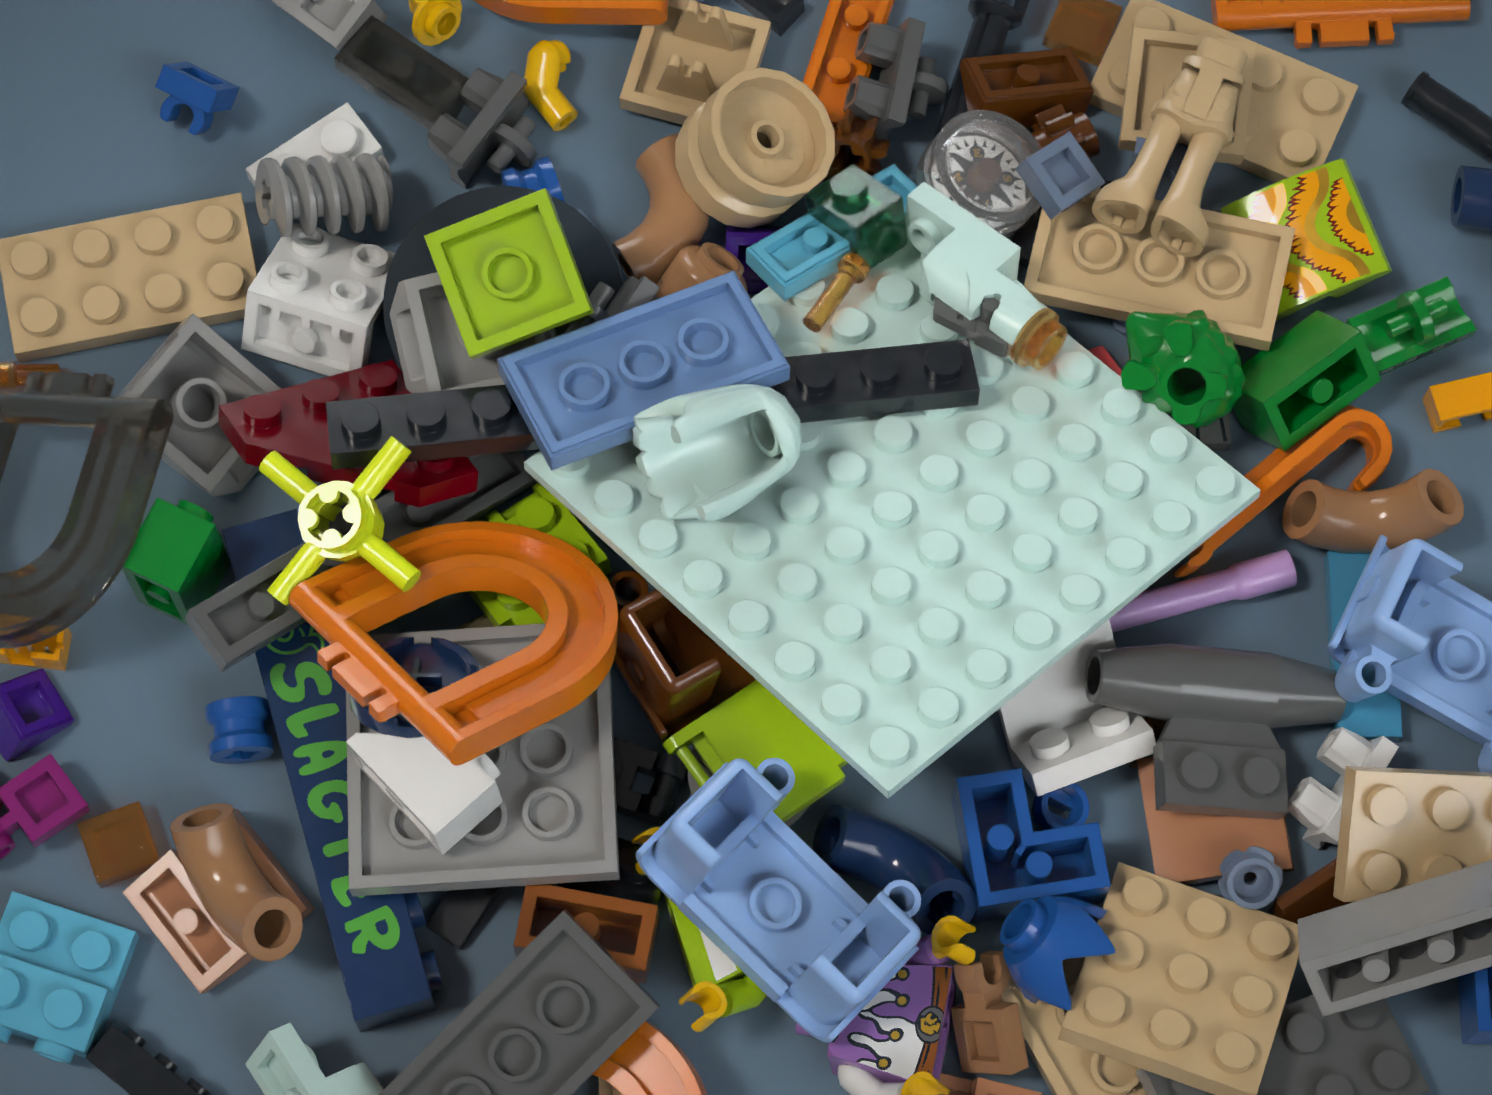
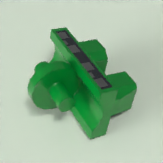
M1448 276L1416 290L1402 293L1397 298L1351 317L1346 321V324L1361 330L1380 376L1470 338L1477 330L1472 320L1461 308Z

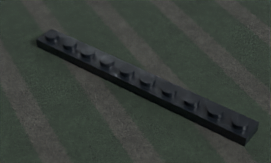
M969 339L785 357L790 365V380L770 387L786 397L800 418V423L978 405L980 394ZM506 385L326 402L332 470L367 466L391 436L395 437L412 451L405 462L539 449Z

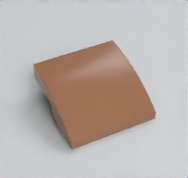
M1154 756L1137 759L1155 875L1184 885L1219 880L1222 878L1219 867L1225 856L1234 850L1246 851L1250 846L1262 847L1271 852L1274 856V864L1282 869V873L1295 870L1285 815L1279 820L1158 811L1156 810ZM1248 872L1244 875V880L1256 878L1253 872Z
M234 808L247 847L261 873L276 892L296 904L303 920L315 910V907L240 811ZM170 849L123 891L124 895L200 994H205L254 959V957L247 954L227 938L207 913L187 877L177 850Z

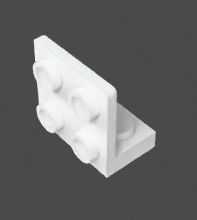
M293 223L291 235L280 238L247 290L241 349L327 376L367 366L373 326L383 308L386 277L395 253L386 251L377 245L360 243L334 234L330 235L316 227L315 234L306 236L303 233L301 224Z
M1107 620L998 709L1012 764L1016 769H1022L1024 780L1037 797L1153 754V747L1156 745L1154 732L1141 715L1090 702L1086 696L1085 670L1090 654L1098 649L1116 648L1110 620Z

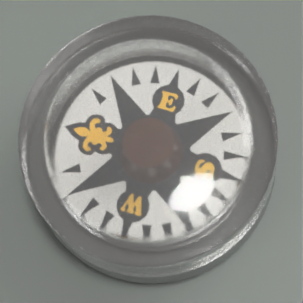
M989 110L967 111L952 118L923 151L917 165V187L922 182L927 183L1006 238H1009L1041 207L1015 168L1042 148L1035 137L1024 126L1004 114Z

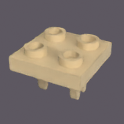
M669 0L666 22L660 25L642 26L619 98L620 109L683 125L685 119L735 74L760 67L771 33V22L724 10L717 6L698 3L695 0Z

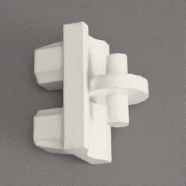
M1343 727L1332 730L1319 748L1316 758L1340 774L1332 790H1329L1314 778L1308 777L1295 787L1288 799L1289 812L1302 825L1308 828L1302 839L1317 850L1322 849L1325 842L1337 845L1346 766L1387 768L1399 746L1384 736L1368 741L1364 737Z

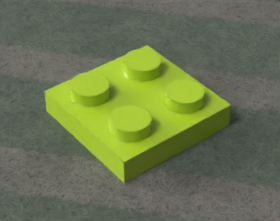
M546 188L424 235L467 353L472 359H477L594 313L552 198Z

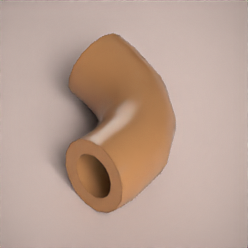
M679 133L658 140L649 146L636 161L635 168L643 179L650 196L649 210L640 225L629 234L612 243L615 256L627 278L633 276L640 280L642 276H645L657 284L678 252L683 247L699 245L707 230L709 215L703 212L684 190L675 166V141Z
M1431 468L1422 470L1410 479L1393 487L1374 491H1347L1332 487L1318 480L1308 479L1301 482L1288 497L1283 510L1282 525L1284 532L1289 538L1306 545L1339 553L1371 554L1381 534L1388 538L1386 545L1391 550L1412 539L1426 541L1448 531L1459 524L1464 517V504L1455 484L1445 474Z
M225 803L209 804L187 811L171 822L170 831L187 877L205 910L221 932L240 949L261 961L272 962L279 960L292 952L301 937L303 929L302 915L296 904L276 892L261 873L247 847L234 808L230 804Z

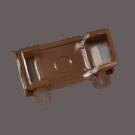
M622 571L611 579L610 585L614 591L618 607V638L613 665L662 741L665 742L669 737L756 680L657 589L648 593L647 582L640 574L634 571ZM620 596L627 597L631 601L623 600Z

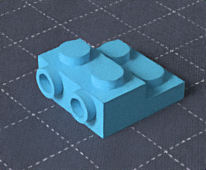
M12 891L0 921V1043L8 1044L10 1036L13 1034L34 1041L35 1044L32 1052L47 1059L70 1065L74 1055L85 1058L102 1037L140 937L137 932Z

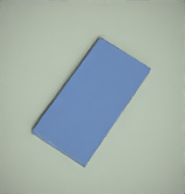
M735 271L497 358L498 372L551 471L633 440L632 429L635 427L633 417L670 398L727 385L754 384L772 387L790 380L789 363Z

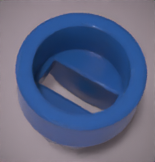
M1073 783L1038 797L1035 795L1031 811L1035 822L1044 830L1082 825L1089 814V801L1084 790L1078 784ZM1048 804L1070 812L1067 820L1048 811Z

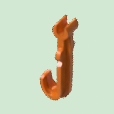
M1347 405L1284 452L1277 448L1244 475L1245 478L1260 489L1259 498L1189 554L1188 562L1176 570L1174 576L1186 577L1199 569L1210 559L1214 550L1349 439H1355L1361 444L1365 450L1366 463L1363 469L1351 481L1347 491H1366L1386 470L1391 457L1392 437L1385 422L1375 413Z

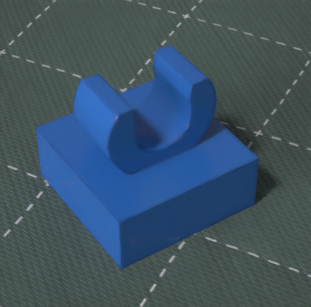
M187 61L164 64L155 87L170 94V96L165 99L161 106L160 118L166 122L177 120L181 107L186 104L192 109L194 116L188 132L193 135L204 134L212 124L214 112L231 110L240 87Z

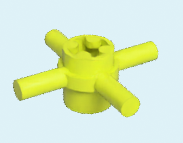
M391 436L353 484L347 481H331L319 486L277 451L270 452L263 459L259 466V471L300 505L298 523L302 539L305 541L304 545L267 589L273 597L288 606L289 595L293 588L311 578L326 558L334 561H348L361 556L403 592L409 591L417 583L421 576V571L382 540L385 524L382 513L374 501L412 451L395 437ZM341 511H343L342 515L345 521L353 524L350 531L344 537L341 532L329 529V521L334 522L336 516Z

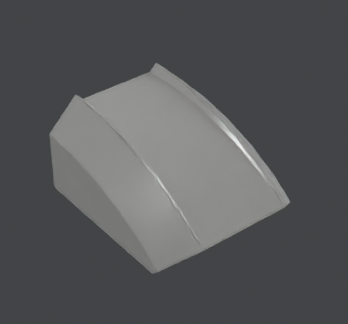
M438 272L400 281L389 313L405 386L412 394L505 385L498 372L497 358L557 337L556 330L553 328L477 359L470 358Z
M193 313L185 318L164 340L162 345L113 400L104 414L175 471L212 497L241 492L259 470L258 466L246 464L219 427V405L281 388Z

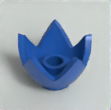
M1046 896L1036 901L1029 898L1021 901L1012 909L1002 925L1000 941L1004 944L1003 957L1015 985L1026 999L1034 1004L1040 999L1058 1008L1071 1010V995L1065 980L1063 960L1115 953V948L1107 935L1091 918L1102 919L1107 910L1089 902L1067 896Z

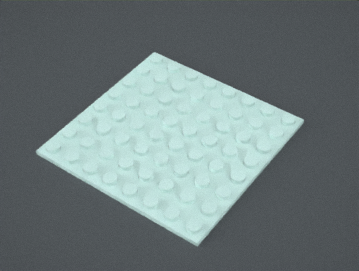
M904 232L786 301H783L769 286L751 299L784 357L969 339L933 320L934 306L928 303L919 293L922 262L927 255L917 250L911 241L904 237ZM1047 317L1043 319L1050 324L1040 342L1021 362L1013 365L1002 357L975 345L974 341L969 339L980 387L978 405L800 423L802 444L800 456L794 467L749 503L722 519L704 521L700 517L665 519L659 510L661 499L649 495L645 486L647 478L639 473L635 458L641 450L634 446L633 440L552 471L541 451H538L524 462V469L887 799L1258 499L1260 495V489L1184 427L1177 424L1169 415L1161 412L1155 404L1143 402L1142 395L1138 390L1125 389L1122 386L1121 377Z

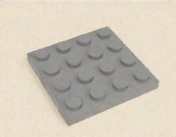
M545 624L374 634L369 636L378 644L399 637H414V644L431 645V637L444 638L466 648L479 662V669L481 670L530 645L542 633ZM611 668L599 687L576 707L485 753L501 773L495 781L503 802L444 855L430 843L355 763L347 745L349 890L352 896L620 880ZM346 691L347 740L355 733H379L363 725L351 711L350 696Z

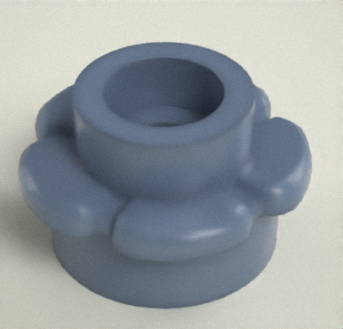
M1250 846L1243 852L1241 850H1234L1225 856L1219 867L1222 873V878L1218 880V888L1224 899L1233 901L1246 909L1257 910L1270 904L1277 896L1283 883L1282 869L1274 864L1272 853L1262 847ZM1248 872H1253L1256 875L1255 880L1251 883L1244 881V875Z

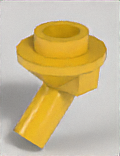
M408 0L410 11L413 14L411 27L413 36L422 45H438L444 40L449 39L457 31L461 21V0Z

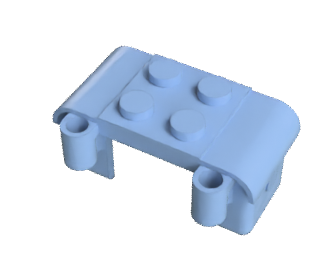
M1381 534L1327 646L1328 654L1341 664L1335 676V688L1338 694L1349 702H1359L1384 691L1392 694L1476 743L1484 745L1478 758V768L1480 772H1492V602L1449 578L1462 571L1463 563L1422 539H1412L1390 550L1386 545L1388 538Z
M742 758L734 759L730 763L725 762L637 850L636 859L647 877L773 1002H776L810 1035L822 1042L830 1043L920 949L916 944L920 940L921 931L918 925L911 919L921 906L920 893L911 882L894 880L867 904L773 812L794 786L795 774L792 767L786 761L779 758L766 759L757 769Z

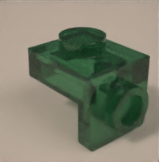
M854 164L806 194L808 214L849 241L852 266L861 273H866L885 259L890 258L907 244L908 239L902 197Z

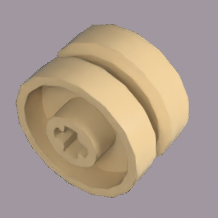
M762 67L738 72L724 83L705 103L684 120L675 141V166L687 194L706 214L725 225L743 228H753L772 223L827 176L835 157V131L823 103L806 84L788 73Z

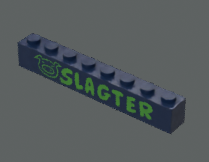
M297 509L222 529L236 582L305 542L302 539L299 528ZM306 621L256 651L255 655L353 1018L359 1031L363 1032L437 1010L432 991L442 989L444 985L434 950L421 953L415 928L426 926L418 892L353 897L349 890L346 690L333 678L332 670L326 671L317 662V652L322 647L329 646L330 644Z

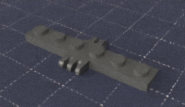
M521 451L467 456L479 471L477 491L420 508L395 502V491H390L377 500L374 499L382 513L385 524L382 540L388 543L396 538L424 528L447 523L477 520L534 485L536 479L524 469V462L527 459ZM341 511L336 516L334 522L329 521V529L341 532L344 537L350 531L353 524L345 521L342 515L343 511ZM305 542L188 610L185 617L186 622L221 672L306 622L290 604L288 606L282 604L267 591ZM326 558L313 576L346 561H334Z

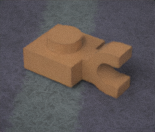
M986 951L979 954L980 962H972L969 965H962L960 963L953 965L955 979L964 998L963 1003L951 1007L962 1072L1013 1075L1029 1068L1018 1003L1002 1002L1001 994L1005 991L1010 978V973L1003 957V951Z

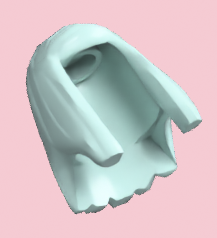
M736 384L683 394L658 403L633 417L635 427L632 429V439L634 446L641 450L635 458L640 474L647 478L645 486L649 495L661 499L659 510L665 519L698 517L704 521L722 519L749 503L788 473L800 456L802 444L800 418L785 396L766 386Z

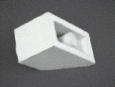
M355 733L346 741L352 757L360 769L442 855L503 802L495 781L501 773L485 753L462 765L456 766L451 764L424 736L404 738L381 733Z

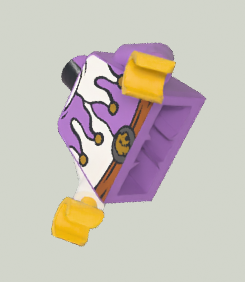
M956 916L941 918L932 930V934L920 938L916 944L920 949L841 1033L829 1043L827 1056L832 1073L838 1076L840 1086L850 1095H949L950 1089L940 1082V1076L952 1018L951 1007H954L957 986L953 966L945 964L950 959L962 965H969L974 961L975 950L959 943V941L965 934L974 933L976 931L975 926ZM796 1023V1034L813 1037Z

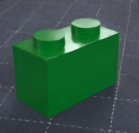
M1316 310L1271 343L1269 351L1262 350L1241 365L1246 380L1242 387V395L1235 402L1233 409L1242 429L1285 452L1382 379L1361 330Z
M157 497L120 563V567L140 603L186 625L188 623L185 617L188 610L215 594L231 565L222 542V536L219 534L216 525L212 523L214 517L208 511L186 500H179L175 506Z

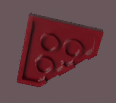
M388 360L219 405L218 425L246 464L259 467L263 459L270 452L277 451L294 466L307 469V477L313 481L324 484L331 481H347L353 484L366 466L332 470L326 402L412 393L406 389L402 371L393 360ZM467 456L405 462L383 489L395 491V502L420 508L476 492L479 471Z

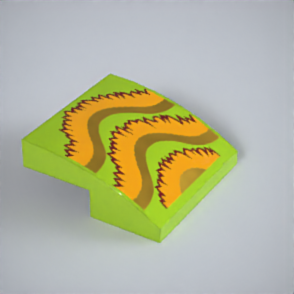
M1341 158L1288 177L1220 208L1224 214L1295 228L1276 321L1327 296L1338 298L1392 272L1345 159Z

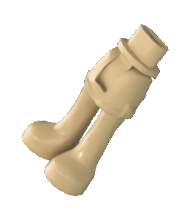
M1204 37L1201 39L1195 55H1189L1184 58L1181 67L1182 71L1170 85L1163 98L1153 103L1151 109L1153 122L1134 164L1124 177L1105 185L1096 195L1092 205V213L1097 220L1115 231L1126 234L1138 233L1143 230L1150 215L1157 188L1177 143L1185 144L1188 149L1168 193L1158 207L1150 232L1153 240L1160 247L1173 254L1189 257L1201 254L1209 234V227L1200 208L1202 193L1219 152L1222 148L1229 146L1232 138L1235 136L1232 122L1238 94L1242 91L1246 81L1241 74L1248 58L1245 51L1215 38Z

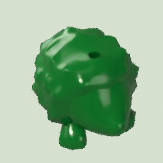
M1193 310L1190 313L1176 312L1174 314L1142 311L1129 313L1126 319V335L1130 360H1127L1121 372L1122 386L1125 389L1138 390L1142 395L1143 402L1155 404L1161 412H1165L1177 424L1183 426L1191 425L1194 428L1200 426L1207 427L1215 420L1231 412L1235 402L1242 395V387L1246 377L1241 368V358L1238 355V351L1234 348L1233 339L1221 332L1216 321L1208 319L1203 310Z

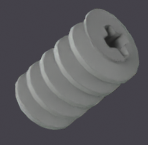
M362 153L356 156L354 161L345 154H338L332 157L330 162L321 155H316L308 158L306 164L296 156L284 159L281 166L273 158H264L260 160L256 172L255 199L257 214L264 226L268 225L269 220H275L281 237L291 235L293 219L298 218L303 233L306 236H312L315 234L318 217H323L326 229L330 235L339 232L342 216H347L353 233H361L363 231L366 215H371L374 227L378 232H384L388 227L393 204V186L389 163L384 156L380 155L377 160L375 156L369 153Z

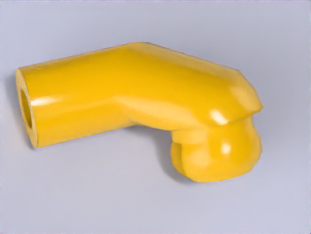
M542 40L536 43L527 54L524 78L527 80V86L523 92L549 126L557 132L569 126L578 115V111L558 88L560 73L564 72L567 67L566 64L571 62V54L567 45L562 41Z

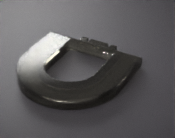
M30 371L26 377L27 380L23 393L0 392V483L19 425L94 428L68 514L57 537L33 562L20 569L0 573V648L24 647L58 634L89 611L114 582L127 561L136 541L173 422V408L168 400L110 397L114 387V379L107 374H94L92 377L87 373L49 372L47 375L44 372Z

